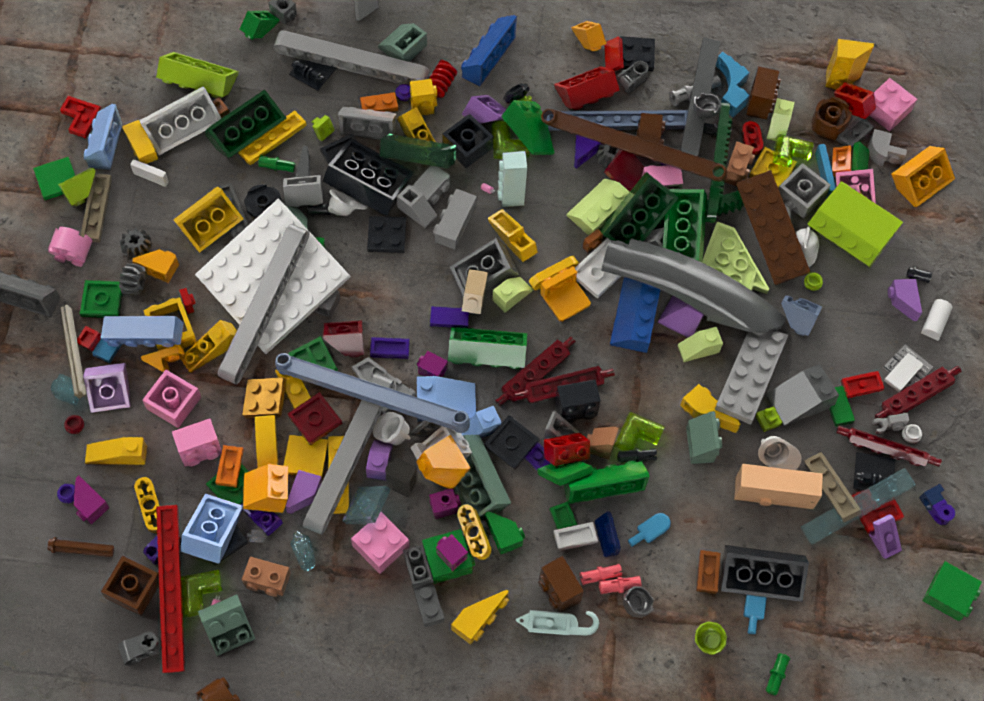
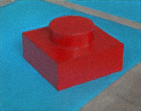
M187 288L179 290L187 314L195 312L193 305L196 302L193 294H188Z
M85 326L77 338V343L79 346L93 352L101 340V333Z

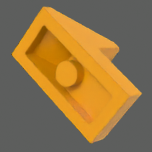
M175 345L143 355L141 359L162 372L165 370L170 372L168 362L180 360L179 357L185 356L184 348Z

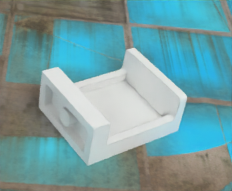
M443 426L423 443H415L410 447L418 460L426 449L451 435L465 459L472 454L468 441L461 433Z

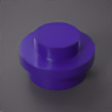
M401 84L396 88L395 93L399 100H410V85Z
M63 484L57 491L58 499L66 504L74 501L75 486L73 484Z

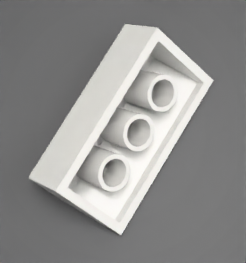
M201 87L139 121L157 153L161 155L204 132L222 118L206 89Z

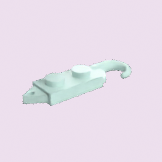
M530 610L529 613L516 619L518 623L528 629V632L588 636L595 633L599 627L598 617L590 611H586V615L593 619V624L589 628L578 627L577 618L571 613Z

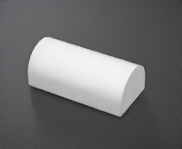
M942 299L934 301L921 334L939 341L953 308L948 301Z

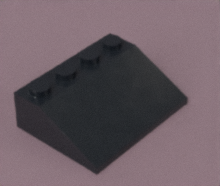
M350 138L329 163L322 182L387 216L395 206L397 196L405 189L414 172Z

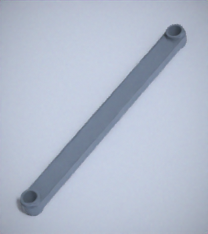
M287 353L279 354L275 359L276 369L282 375H289L455 430L457 433H465L469 429L470 419L464 411H457L292 357Z

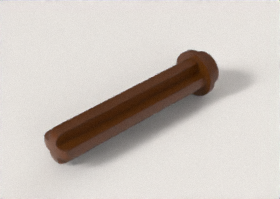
M57 537L48 541V551L52 553L65 552L113 557L115 550L113 545L59 540Z

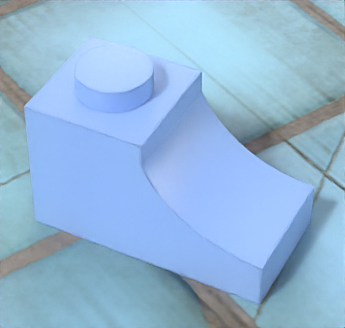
M494 405L475 412V415L470 418L468 431L461 433L462 436L479 435L482 439L492 435L501 425V420Z

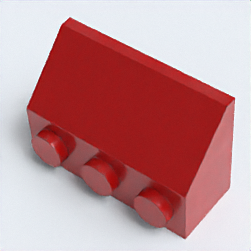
M602 66L554 84L565 106L573 110L581 109L587 103H596L602 97H611L615 92L620 91L615 71Z

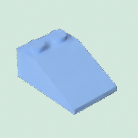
M438 376L417 377V398L457 411H464L468 414L469 419L475 415V383ZM417 418V419H418V422H423V421H424V420H422V419Z
M205 494L182 534L180 551L219 564L227 550L243 506Z

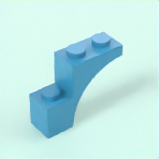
M722 52L718 56L716 67L725 76L728 91L722 97L721 102L730 103L729 115L734 118L747 105L750 95L741 87L747 82L750 72L744 66L734 61L731 56Z

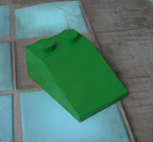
M513 100L501 117L532 155H553L555 153L548 126L542 121L540 105L534 101Z

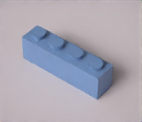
M104 316L101 339L112 347H119V344H125L129 347H137V344L147 347H155V345L173 347V345H181L184 322L176 316Z

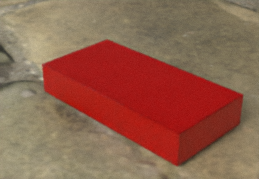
M618 36L607 41L604 45L605 68L615 72L624 68L622 38Z

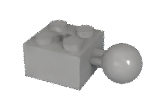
M802 163L778 188L790 219L792 210L804 219L827 196L831 185Z

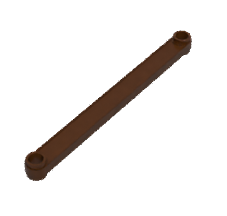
M545 109L542 112V121L550 127L717 182L724 181L728 176V171L722 164L554 109ZM553 114V119L547 121V116ZM723 169V175L716 177V170Z

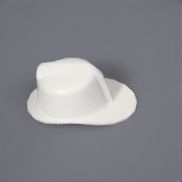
M330 189L332 196L328 206L329 212L340 216H348L355 209L368 208L367 205L345 193Z
M807 227L795 233L807 264L811 267L817 258L819 239L816 233L810 227Z
M394 412L382 414L373 429V435L376 439L392 445H399L405 439H411L408 435L410 427L404 420V417Z
M770 436L761 440L762 444L758 450V456L765 465L796 470L800 466L802 457L800 451L795 446L777 436Z

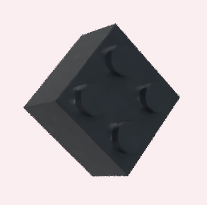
M470 113L442 133V145L465 168H468L493 149L494 137Z
M596 380L557 386L555 396L556 410L568 423L583 418L590 420L598 415L601 399Z

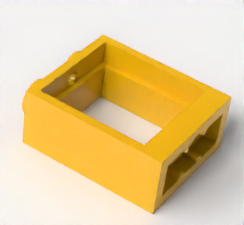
M180 297L169 299L165 303L152 305L148 309L143 310L145 316H163L180 310L187 331L182 332L181 345L178 346L187 348L197 342ZM156 345L158 351L169 348L162 345Z

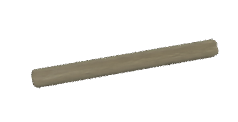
M65 305L60 308L74 396L80 399L86 395L72 308L69 305Z

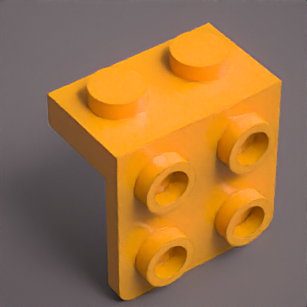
M574 267L565 268L558 275L552 278L548 277L541 283V296L561 322L590 307L591 304L584 291L576 282L577 271Z

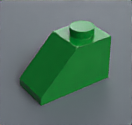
M247 11L239 30L244 32V35L249 39L263 38L279 23L280 19L268 11Z
M492 512L485 513V521L500 555L523 546L525 535L522 528H518L516 522Z

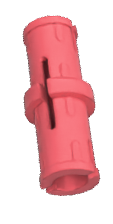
M620 564L604 568L599 566L595 570L580 572V577H582L580 580L582 585L622 577V572H620L622 569Z
M640 576L630 578L617 577L614 580L599 581L600 594L612 592L620 594L634 586L642 587Z

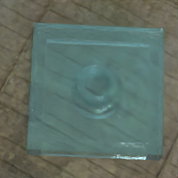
M387 485L358 487L342 521L346 524L375 523L391 489Z

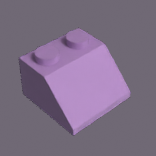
M125 363L85 369L83 378L91 413L130 407L129 382Z

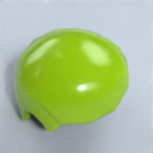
M708 621L697 628L695 642L702 652L714 655L721 652L726 646L727 635L720 624Z

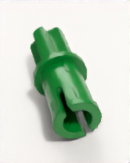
M261 155L258 162L259 167L274 169V171L294 172L296 167L294 162L280 160L279 157L270 158Z
M777 654L774 667L769 672L771 675L765 690L770 695L776 696L778 694L781 682L786 678L785 671L791 658L785 654Z

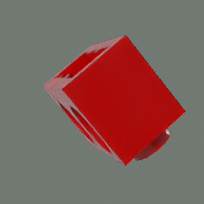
M580 433L544 439V458L554 466L590 459V440Z

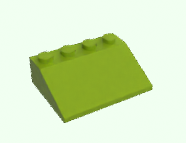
M841 181L807 225L871 268L903 224V221Z

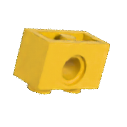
M431 79L410 81L412 109L417 107L421 116L434 114V107L437 106L436 85H432Z

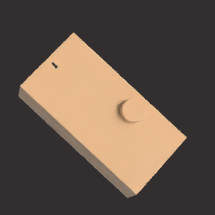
M742 464L735 480L734 500L756 502L763 506L773 504L814 509L822 497L823 473Z

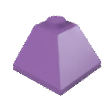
M489 95L472 96L462 115L465 117L470 113L480 124L504 120L501 115L505 112L506 108Z
M672 296L658 323L689 338L695 334L705 315L686 302Z

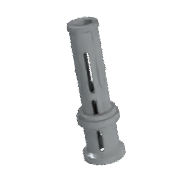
M717 75L713 77L711 89L721 86V80ZM685 85L682 89L670 91L669 99L672 105L677 106L685 100L690 101L693 85Z

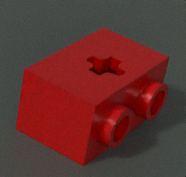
M844 82L834 92L835 97L844 100L849 105L852 115L866 119L876 109L875 96L872 91Z

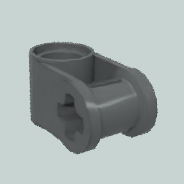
M637 61L618 74L616 77L617 82L625 88L627 94L633 92L647 80L648 64L644 61Z
M145 632L118 644L125 666L134 665L143 659L156 655L162 647L161 641L152 632Z

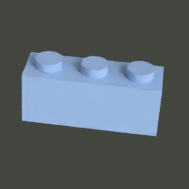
M111 104L98 111L96 119H93V131L88 136L89 145L84 151V160H86L89 168L111 169L122 128V121L116 104Z

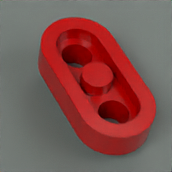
M748 121L743 125L741 131L743 144L755 147L752 154L758 155L763 148L761 129L756 122Z

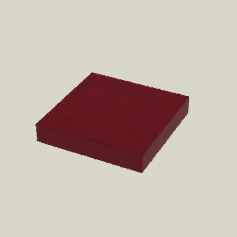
M619 150L604 173L610 180L619 182L630 192L642 178L645 166L634 154Z
M320 392L287 414L310 446L343 424L342 420Z

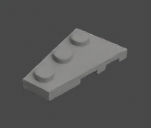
M369 357L352 366L353 372L359 379L371 382L376 373L394 380L393 390L411 396L416 395L413 389L406 387L402 384V381L391 376L383 367ZM384 407L382 410V414L392 409Z

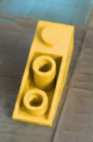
M417 107L397 118L405 135L426 163L443 155Z
M219 320L185 353V356L180 357L189 372L192 373L228 351L237 332L236 328L232 323Z
M700 384L684 396L680 404L693 418L715 411L716 418H719L720 428L736 433L741 425L738 419L715 410L718 401L706 387H702Z
M504 590L464 608L451 624V630L470 645L474 640L477 642L484 634V627L487 624L490 626L496 619L497 615L495 613L498 609H504L509 602V591Z

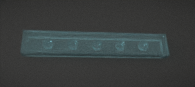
M903 468L853 497L862 514L844 523L833 508L801 526V530L810 544L813 545L910 490L916 484L907 470Z

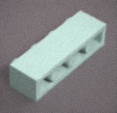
M525 151L503 153L502 161H499L498 201L502 202V207L524 206L527 176Z

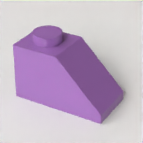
M916 279L893 280L891 286L888 287V297L891 298L892 305L911 320L917 321L922 314Z
M379 440L373 441L366 466L367 478L387 480L393 449L392 444Z
M298 470L285 506L287 513L292 514L312 504L322 484L321 476Z

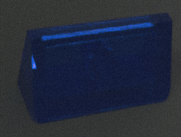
M607 511L595 520L602 552L606 558L619 555L621 549L612 514L610 511Z

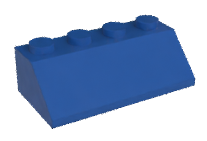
M517 16L501 17L490 25L488 33L481 37L477 48H473L469 59L462 63V78L479 87L482 85L516 38Z
M625 277L623 279L610 342L611 346L647 353L660 289Z

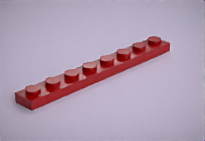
M178 505L156 506L162 672L164 674L185 672Z

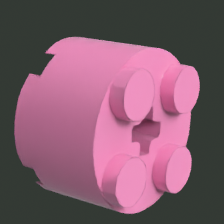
M59 227V230L55 229L48 252L55 255L54 259L56 261L64 263L65 260L72 261L73 265L82 267L91 247L92 239L87 235L84 237L80 236L77 230Z

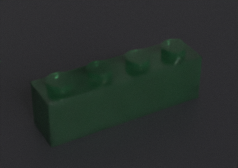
M388 134L381 138L380 156L448 169L455 164L457 146Z

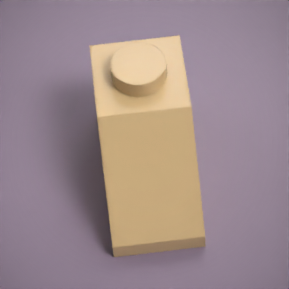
M469 269L462 311L481 314L488 272Z

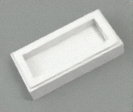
M134 159L131 162L133 174L164 187L169 183L165 171Z
M907 353L884 381L897 392H900L924 364Z
M593 522L562 528L553 532L558 551L598 543Z

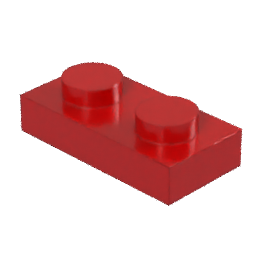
M879 371L842 378L840 381L847 398L880 392L885 388Z

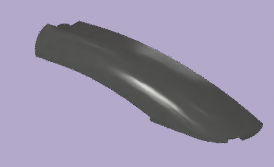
M634 239L630 240L629 245L622 241L613 240L608 244L601 271L637 280L665 291L706 315L708 321L756 333H767L771 329L779 330L786 322L787 318L756 293L724 273L693 258Z

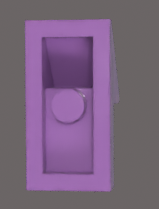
M889 514L873 522L875 531L870 532L869 536L882 557L886 559L902 551L895 518Z

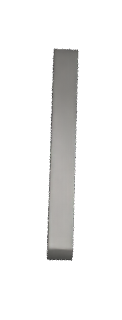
M280 31L273 47L277 53L328 66L333 65V67L398 84L410 85V81L425 80L429 74V69L420 64L288 31Z
M293 224L286 228L219 367V378L233 384H238L241 381L307 244L310 235L308 230Z
M376 373L371 380L372 383L390 389L394 385V380ZM361 400L304 519L303 528L321 535L325 532L384 408L383 406Z

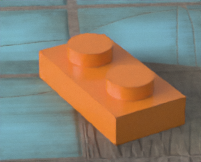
M395 92L360 97L362 109H372L380 112L398 111Z
M851 145L833 148V177H836V172L852 171Z
M223 445L215 482L216 485L237 486L244 452L243 447Z

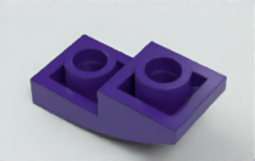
M243 509L245 514L267 536L283 524L282 520L274 512Z

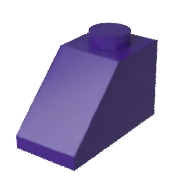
M576 135L574 167L577 169L597 154L599 146L603 144Z

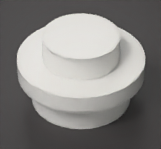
M909 424L902 430V437L908 443H917L922 437V431L919 426Z

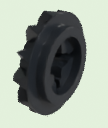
M526 83L517 84L505 93L503 99L506 103H512L513 100L518 101L524 95H527L530 88Z

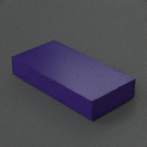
M431 306L430 326L468 328L469 312L462 311V308Z
M371 337L370 357L409 359L410 339Z

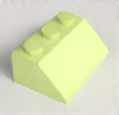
M603 179L566 216L586 234L590 235L595 230H600L629 194V191L619 182Z

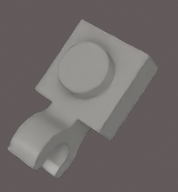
M908 413L891 415L884 419H874L872 424H879L881 428L875 431V434L880 435L885 430L893 429V431H899L904 429L909 422Z

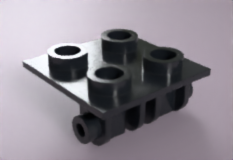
M302 59L300 61L294 60L291 65L293 70L289 75L319 91L337 67Z
M856 452L853 489L862 491L869 489L870 492L893 496V487H896L897 479H894L896 459Z

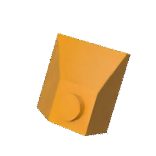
M451 435L426 449L416 461L419 470L426 479L447 489H454L470 470L469 464Z

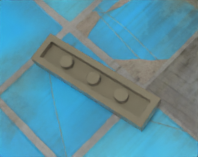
M95 174L87 199L80 236L84 237L87 235L92 239V242L100 243L112 182L111 175Z
M822 452L804 461L810 472L823 473L822 491L844 523L862 514L861 509Z

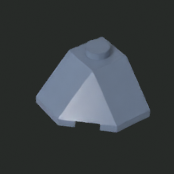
M785 296L781 304L790 327L799 335L809 336L822 306L807 299L799 298V300L794 301L791 296Z

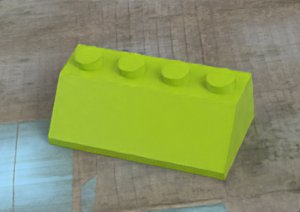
M172 52L159 58L156 78L162 79L164 83L179 84V87L185 89L190 87L197 90L204 87L207 93L212 94V97L222 98L229 95L239 71Z

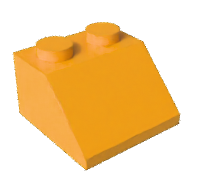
M267 464L244 474L243 509L284 512L288 500V466Z

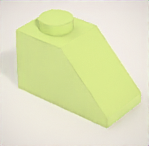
M777 98L767 139L784 143L794 102Z
M521 277L510 278L493 290V301L506 313L530 294L533 289Z
M717 327L698 331L680 342L678 348L683 362L720 353L723 342Z

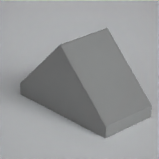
M552 412L545 429L544 439L579 433V431L557 412Z

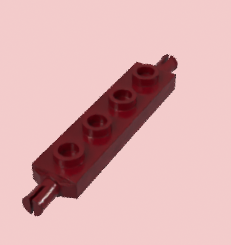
M570 336L563 343L556 340L501 388L503 394L495 400L496 403L499 402L498 406L501 407L507 400L514 403L516 401L514 393L525 391V384L541 380L571 354L568 348L576 343L575 339Z
M595 366L525 384V391L514 393L516 401L527 398L531 404L554 398L557 386L589 380H596L597 387L604 384V378L615 376V372H613V368L602 371L600 366Z
M942 366L882 402V411L875 414V419H884L891 415L910 411L953 385L956 380L954 376L962 372L961 368L955 366L948 371Z
M838 426L836 434L847 436L849 442H852L854 446H864L870 448L875 453L889 454L890 457L896 460L904 459L914 466L922 465L926 467L929 463L940 467L942 459L930 456L927 452L854 428L847 429Z

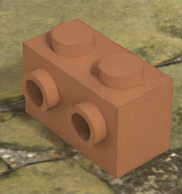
M736 142L727 167L728 176L724 181L725 183L737 186V182L747 179L750 169H747L748 164L752 165L755 157L752 154L754 147Z
M250 557L242 581L249 590L257 591L259 589L273 597H277V595L283 596L291 572L289 567Z

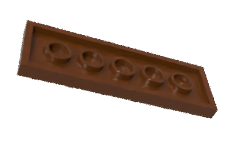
M769 170L737 182L738 191L774 285L776 286L811 273L772 171Z

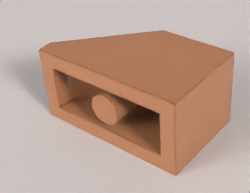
M594 428L592 435L588 434L587 436L590 440V454L609 460L619 428Z

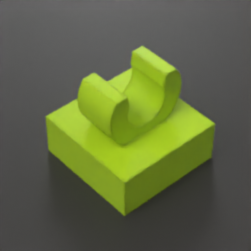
M326 115L321 119L316 117L312 121L315 134L321 141L335 131L330 117Z
M774 406L757 412L755 415L763 432L782 425V421Z

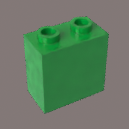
M461 529L422 540L434 584L473 572L475 561L472 554L468 553V559L452 571L436 553L438 541L445 536L448 538L451 534L468 551L467 547L469 546Z
M944 561L938 568L922 601L951 618L960 621L962 618H968L973 609L971 604L973 600H977L981 593L979 587L982 581Z

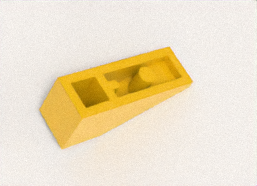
M122 437L87 444L85 464L145 465L147 445L143 437Z

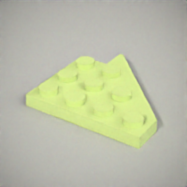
M717 222L703 257V263L731 277L750 290L754 289L767 294L769 287L736 229Z

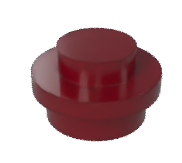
M78 415L69 416L64 423L65 430L70 434L80 433L85 426L84 420Z

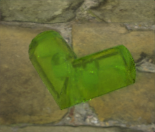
M497 121L492 124V136L494 137L493 159H502L503 153L525 151L526 158H529L530 151L520 139H510V127L505 121Z
M778 134L775 139L773 163L791 167L792 156L809 160L814 143Z
M630 411L614 447L623 451L634 450L639 438L658 445L665 426Z
M220 570L181 576L183 617L199 615L198 611L204 609L202 594L223 591Z

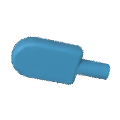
M658 513L637 527L639 533L628 540L630 546L633 547L643 539L650 543L665 533L671 525L669 517L666 514Z
M746 595L743 615L749 618V634H756L757 620L764 619L767 597Z

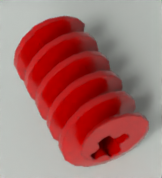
M445 60L439 61L429 77L432 80V85H436V98H443L445 96V92L448 91V87L451 86V82L454 81V77L457 75V70Z

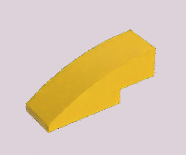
M139 120L122 126L138 161L148 164L158 160L156 151Z
M503 209L488 217L489 223L500 238L522 262L538 253L536 242Z
M275 415L256 416L257 466L259 468L267 464L278 465Z

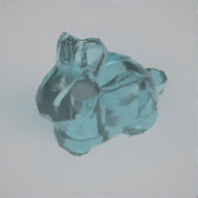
M296 531L293 534L290 545L302 570L311 571L315 567V556L310 538L307 535H303L300 531Z

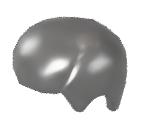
M701 93L698 98L694 97V111L703 119L712 118L720 112L721 102L717 96Z
M634 586L625 592L623 606L631 616L642 618L654 610V598L645 588Z

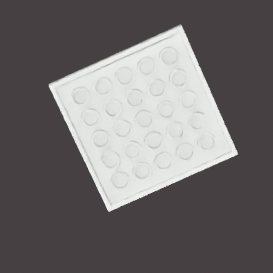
M279 198L195 274L239 325L286 228L293 224L306 229ZM311 233L258 344L265 354L271 351L351 277Z

